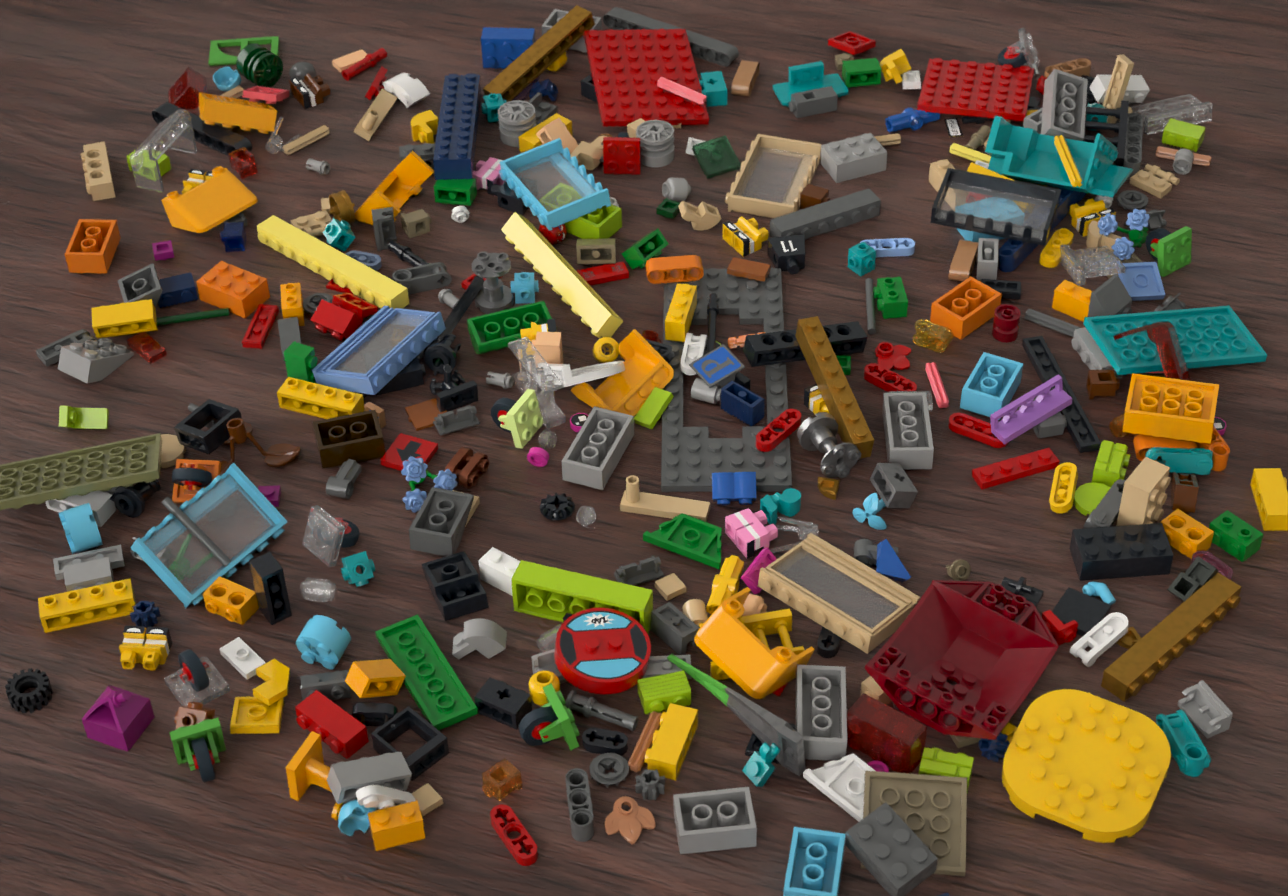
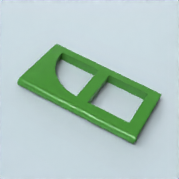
M279 36L213 40L210 45L208 64L209 66L234 65L238 56L227 55L221 52L218 47L241 46L242 50L245 46L252 43L259 45L271 44V52L278 56Z

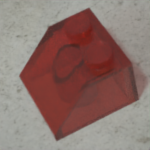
M188 67L168 90L169 103L184 110L198 108L199 92L207 93L206 77Z

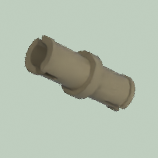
M983 125L977 133L971 136V140L965 147L977 150L978 147L985 143V139L990 135L991 128Z

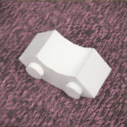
M400 73L383 82L384 89L401 100L407 108L425 99L430 94L423 83L417 78H411L409 73Z

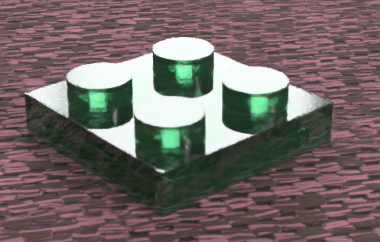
M726 135L693 145L692 151L707 179L740 169L741 163Z

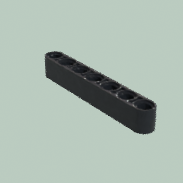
M168 102L152 111V118L157 124L238 160L252 150V144L246 137L217 124H205L204 120L199 116Z

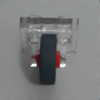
M1025 27L1018 29L1020 41L1004 48L998 55V62L1000 65L1010 64L1015 68L1029 66L1034 68L1033 75L1039 74L1038 66L1041 65L1036 46H1033L1032 36L1026 32Z
M319 505L311 506L302 545L328 567L336 566L340 548L352 547L357 543L359 528L354 523L341 517L333 518Z
M191 649L185 650L178 655L181 669L164 678L165 684L182 706L188 705V702H199L205 705L230 691L229 684L207 656L199 659Z

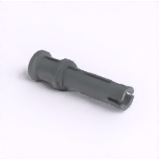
M571 690L565 704L567 708L584 714L586 718L594 716L627 728L630 731L636 729L639 720L638 716H633L600 704L596 698L592 696L587 698L579 695L575 690Z

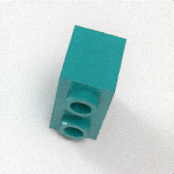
M722 71L701 73V80L699 82L702 94L707 96L706 107L727 105L728 90Z

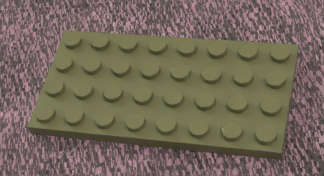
M161 433L1 464L0 511L8 508L19 509L24 505L33 503L39 505L53 499L64 500L73 495L84 496L98 490L108 491L118 486L129 487L134 483L143 481L146 483L153 482L160 478Z

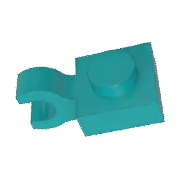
M764 742L759 751H754L742 769L756 787H763L775 769L771 762L780 752V748L775 743H772L770 746L767 742Z

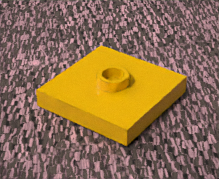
M235 697L230 734L280 733L284 698L268 706L256 697Z

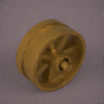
M342 190L338 193L330 194L329 204L331 210L329 213L333 214V217L339 221L344 220L349 224L354 223L355 212L353 207L355 204L351 202L346 191Z

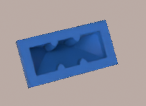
M885 539L877 544L876 572L900 583L911 578L888 540Z

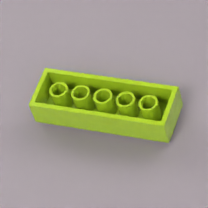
M523 560L520 561L511 579L514 611L563 622V617L566 613L575 614L590 608H609L633 617L644 627L647 634L650 631L651 613L653 611V590Z

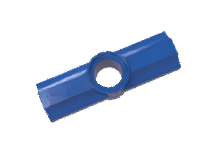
M909 107L901 114L885 118V125L889 133L907 128L918 130L923 124L940 119V113L925 112Z

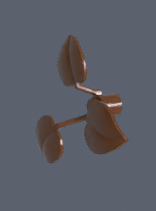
M241 418L231 419L226 424L230 438L223 443L224 445H230L231 459L229 462L220 461V476L235 462L234 443H244L247 438L252 441L263 456H266L265 463L273 467L283 466L291 462L300 453L301 448L296 445L282 443L272 445L268 448V451H264L251 435L253 431L251 424L244 422Z

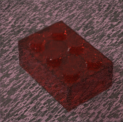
M863 693L847 711V744L851 748L870 756L873 760L885 763L897 773L911 774L919 765L925 747L927 726Z

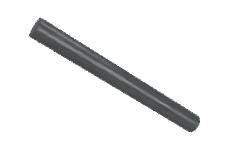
M867 278L865 280L868 333L873 335L876 333L873 279Z
M169 497L162 501V504L224 567L231 562L223 551Z

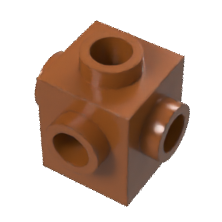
M188 702V705L180 706L174 718L176 729L195 725L206 719H214L215 709L204 708L203 703Z

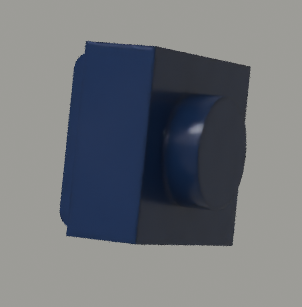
M548 78L542 82L534 83L529 97L532 98L539 92L542 93V97L548 95L551 101L554 102L557 99L558 88Z

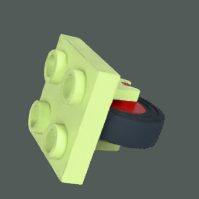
M527 389L517 402L510 398H501L494 403L491 409L493 421L502 430L512 433L516 448L523 449L543 424L539 402L535 390Z

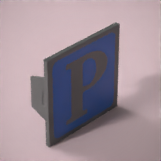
M724 344L689 364L709 388L717 384L724 387L729 382L735 380L737 372L745 368Z

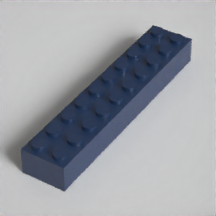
M473 73L466 75L449 74L444 78L433 158L435 180L472 179L481 101L480 75Z

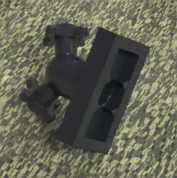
M448 364L443 366V382L436 383L435 378L431 379L430 391L433 395H436L437 408L440 412H448L478 401V389L475 381L472 380L465 383L466 380L463 379L458 370H455L454 374H452L451 366Z

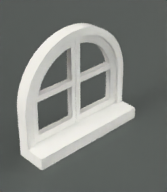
M624 361L600 363L572 370L569 364L545 363L537 365L541 384L544 386L568 387L625 371Z

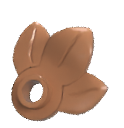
M623 796L615 801L613 811L606 817L604 825L607 835L620 832L625 840L635 844L642 828L655 829V819L647 808L638 806L633 798ZM628 805L631 809L624 811L621 807Z

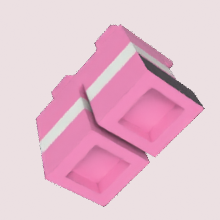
M490 157L486 162L481 160L477 162L476 171H473L472 177L476 178L477 190L484 188L488 190L489 195H492V185H502L505 182L499 174V170H501L499 162L503 160Z
M747 508L725 517V533L746 558L754 556V551L761 547L769 548V541L778 537V529L774 524L764 527L767 524V517L762 510L752 513Z

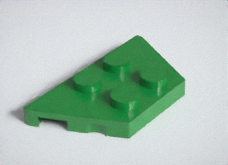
M682 513L671 521L660 524L658 530L652 533L646 531L643 534V541L711 567L721 568V527Z

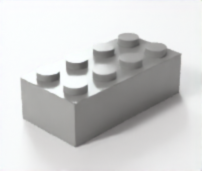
M1057 69L1051 72L1044 85L1041 134L1057 135L1058 137L1062 135L1066 139L1078 141L1084 139L1088 79Z
M926 392L884 393L882 414L888 463H899L903 469H932L934 447Z
M594 406L561 461L563 480L603 490L634 436V416Z
M797 665L795 730L803 737L805 759L838 761L846 756V667Z

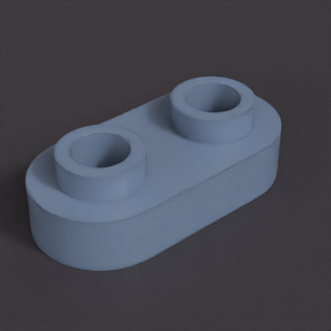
M356 250L346 253L349 257L375 271L382 267L381 257L377 254Z

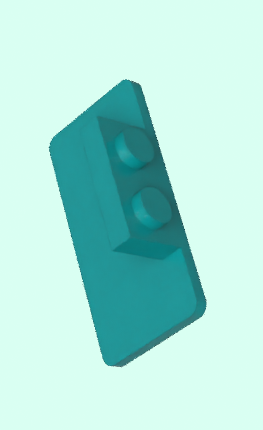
M822 61L789 67L788 82L774 84L772 87L783 106H789L791 94L831 86L837 97H842L849 93L839 74L824 75V64Z

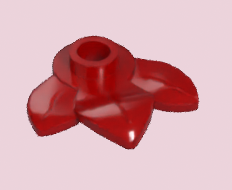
M882 342L875 349V355L878 358L877 364L889 370L892 368L897 370L908 369L910 363L906 356L912 350L903 345L893 346L889 342Z

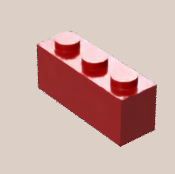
M318 690L295 706L298 725L304 730L308 729L310 732L320 734L321 742L323 741L329 745L335 754H341L346 759H349L369 742L366 726Z

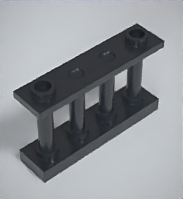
M1087 97L1085 128L1110 130L1118 133L1114 138H1105L1117 147L1118 155L1114 161L1115 166L1123 167L1129 101L1121 100L1120 108L1116 109L1087 107ZM1087 114L1114 116L1116 119H1119V122L1086 121ZM1084 130V139L1082 141L1094 143L1096 136L1085 135Z

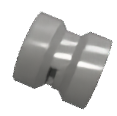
M1188 149L1177 151L1173 163V169L1176 173L1183 175L1190 172L1194 160L1192 151Z

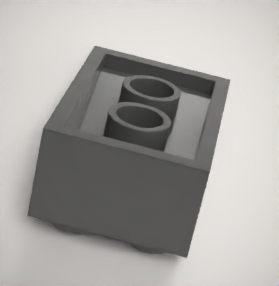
M432 487L409 528L410 549L442 556L455 554L463 536L474 495Z

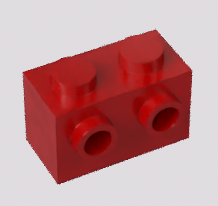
M321 300L310 319L316 325V330L324 334L326 332L332 333L331 336L340 341L350 337L361 323V320L355 313L325 300Z

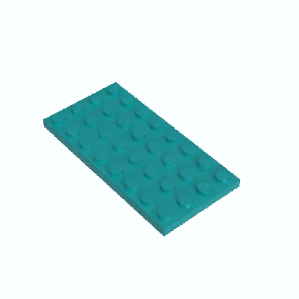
M1229 305L1085 317L1083 323L1118 375L1265 362L1267 358L1266 352Z

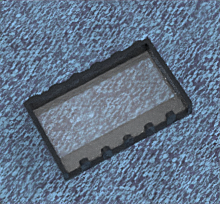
M948 168L932 207L930 223L1046 246L1047 238L1059 206L1061 190Z

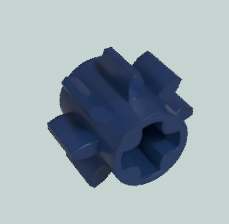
M140 601L133 606L134 612L130 613V617L136 626H143L147 629L158 624L157 617L161 615L159 607H155L154 602Z
M1000 733L996 740L980 738L979 749L982 751L981 756L994 762H998L999 757L1004 758L1010 744L1006 740L1008 736Z

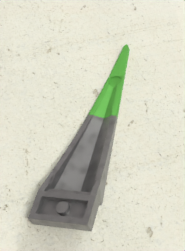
M670 654L667 657L668 660L684 670L725 704L762 743L767 742L770 746L772 743H775L780 748V752L775 758L782 766L798 776L806 770L803 737L788 722L675 655Z

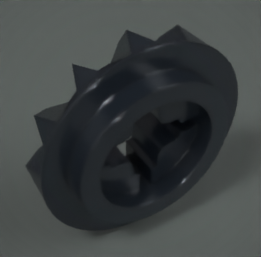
M556 492L553 496L548 494L546 498L541 499L540 512L545 518L550 520L566 519L575 510V503L572 497H567L565 493L558 495ZM558 503V504H559V507H558V509L556 510L555 504Z

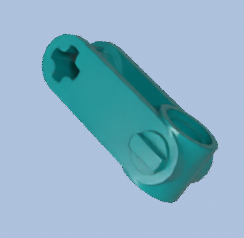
M1152 447L1145 455L1147 458L1157 460L1156 462L1170 467L1169 472L1209 475L1213 467V451L1204 448Z
M1181 709L1177 710L1174 714H1158L1156 716V724L1166 735L1171 754L1180 771L1191 777L1201 775L1204 768L1209 767L1211 757L1185 712Z

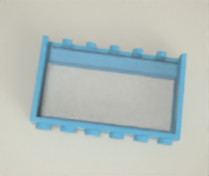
M560 138L499 162L501 179L507 182L509 188L515 191L516 196L523 200L524 205L531 209L532 214L537 216L541 225H545L549 231L552 230V227L555 228L596 211L597 208L611 206L608 189H603L600 182L596 183L595 186L593 174L587 175L585 166L578 165L576 156L571 157L569 149L562 148Z
M233 463L224 474L215 477L210 485L206 488H201L191 500H186L179 507L231 560L226 567L171 513L158 526H153L144 537L136 539L131 549L147 563L180 599L184 607L187 608L192 603L194 606L204 599L203 593L219 576H225L227 579L230 578L237 571L236 567L240 563L244 566L253 558V552L257 550L260 553L269 545L267 541L271 537L277 539L285 531L283 527L288 521Z

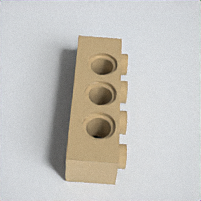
M105 141L83 145L84 152L81 153L87 193L92 194L93 201L114 198L115 191Z

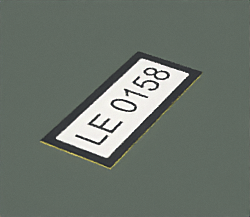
M957 118L944 119L950 137L963 136Z

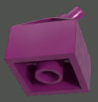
M108 685L84 715L82 722L87 738L129 752L155 716L150 698Z

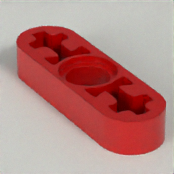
M870 363L864 368V379L889 393L917 392L916 383L879 364ZM893 380L895 383H887L885 381Z
M787 409L756 435V448L762 452H769L800 427V411ZM780 428V429H783L784 431H782V432H775L774 429Z
M495 806L490 812L491 825L518 864L522 866L534 864L538 859L537 845L509 806ZM498 816L506 818L507 824L505 825L501 817L498 818ZM512 831H517L521 834L516 839L507 837ZM523 845L525 851L531 854L527 855L526 853H522L521 846Z

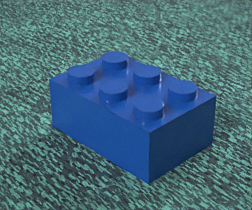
M483 27L481 35L483 68H507L534 44L535 28Z

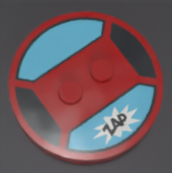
M590 608L573 614L559 628L554 651L555 663L562 676L575 687L595 694H615L632 688L637 684L638 679L644 677L649 664L651 643L644 627L628 614L609 608Z

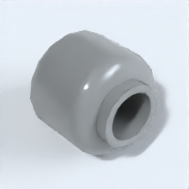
M670 177L663 183L662 194L667 199L682 202L691 194V186L685 178Z

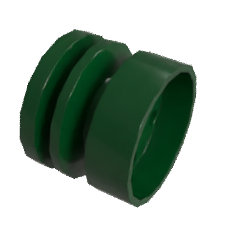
M257 43L245 46L237 57L236 67L239 74L257 86L271 87L279 81L282 75L283 62L280 57Z

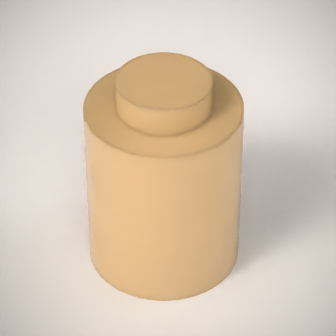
M692 599L684 603L682 607L683 614L698 627L699 624L704 623L708 619L705 603L702 600Z

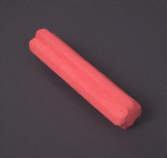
M660 77L657 86L700 105H704L707 96L664 77Z
M928 362L925 365V371L937 405L940 409L947 408L949 406V399L937 365L934 362Z

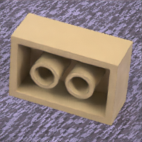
M1147 457L1142 460L1124 482L1116 526L1154 524L1156 521L1159 522L1164 514L1162 505L1167 499L1165 490L1171 480L1168 477L1170 467Z

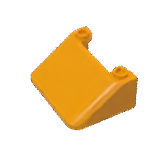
M218 166L212 169L213 178L184 194L172 191L161 201L172 227L195 233H203L258 202V199L227 168Z
M636 329L627 335L618 346L619 355L625 360V371L609 376L595 390L585 382L575 385L570 391L578 399L592 408L595 406L635 416L655 387L663 389L674 376L673 368Z

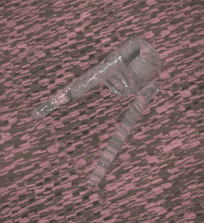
M280 117L276 127H274V132L271 133L265 145L266 150L272 154H276L278 151L283 152L284 145L301 136L297 134L283 144L282 138L277 135L283 117Z
M780 517V521L799 525V527L775 525L778 530L798 532L799 539L805 540L810 533L818 537V524H813V522ZM800 542L776 547L769 550L772 553L789 550L798 545Z

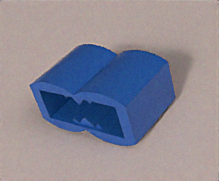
M756 472L712 473L713 502H717V505H730V501H739L740 505L752 504V501L757 499Z

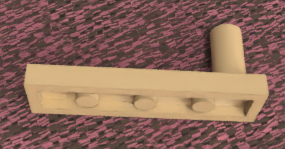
M1124 54L1117 56L1103 102V107L1108 109L1120 108L1121 100L1124 98L1134 63ZM1128 106V114L1133 113L1132 108ZM1108 116L1107 123H1115L1117 121L1114 116Z
M382 88L353 132L369 141L396 102L397 97Z
M630 475L626 478V490L620 503V511L671 519L683 513L707 522L710 502L639 492V478L635 475Z

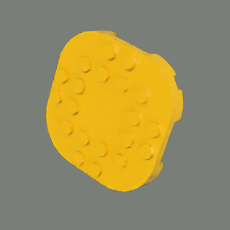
M1073 689L1055 690L1041 695L1027 708L1005 753L1002 783L1010 795V801L1026 815L1034 818L1036 814H1039L1083 832L1082 838L1102 843L1115 842L1117 838L1133 836L1147 822L1152 806L1168 772L1171 758L1170 745L1162 729L1153 720L1137 711L1084 691Z

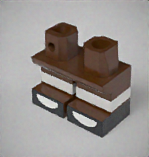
M308 73L300 81L296 77L289 79L291 94L304 109L324 103L323 97L331 95L329 85L327 83L323 84L320 75L311 77Z

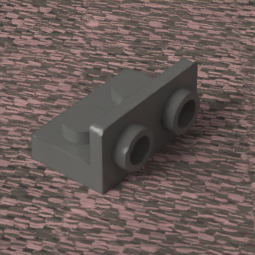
M538 92L529 101L535 107L536 125L558 112L557 106L542 102V93Z
M348 670L301 676L300 689L302 700L306 699L316 690L330 700L351 697L350 686L345 682L349 673Z

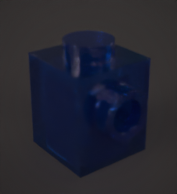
M244 222L224 223V231H221V242H224L226 252L245 251L246 232Z

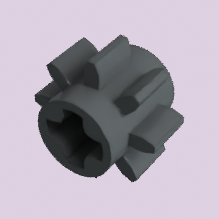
M645 769L641 776L636 775V794L641 793L643 800H656L660 794H665V776L659 777L658 770Z

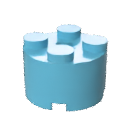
M89 503L58 513L72 554L103 545Z
M314 615L306 623L295 644L302 653L301 658L305 662L313 664L316 661L322 663L325 668L332 670L351 641L349 632L344 627L342 630L335 626L337 621L329 617Z

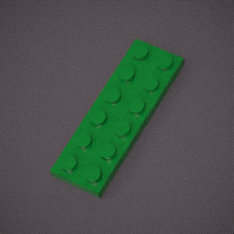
M418 614L375 631L376 638L388 658L406 675L403 681L427 722L433 727L441 730L478 714L477 706Z

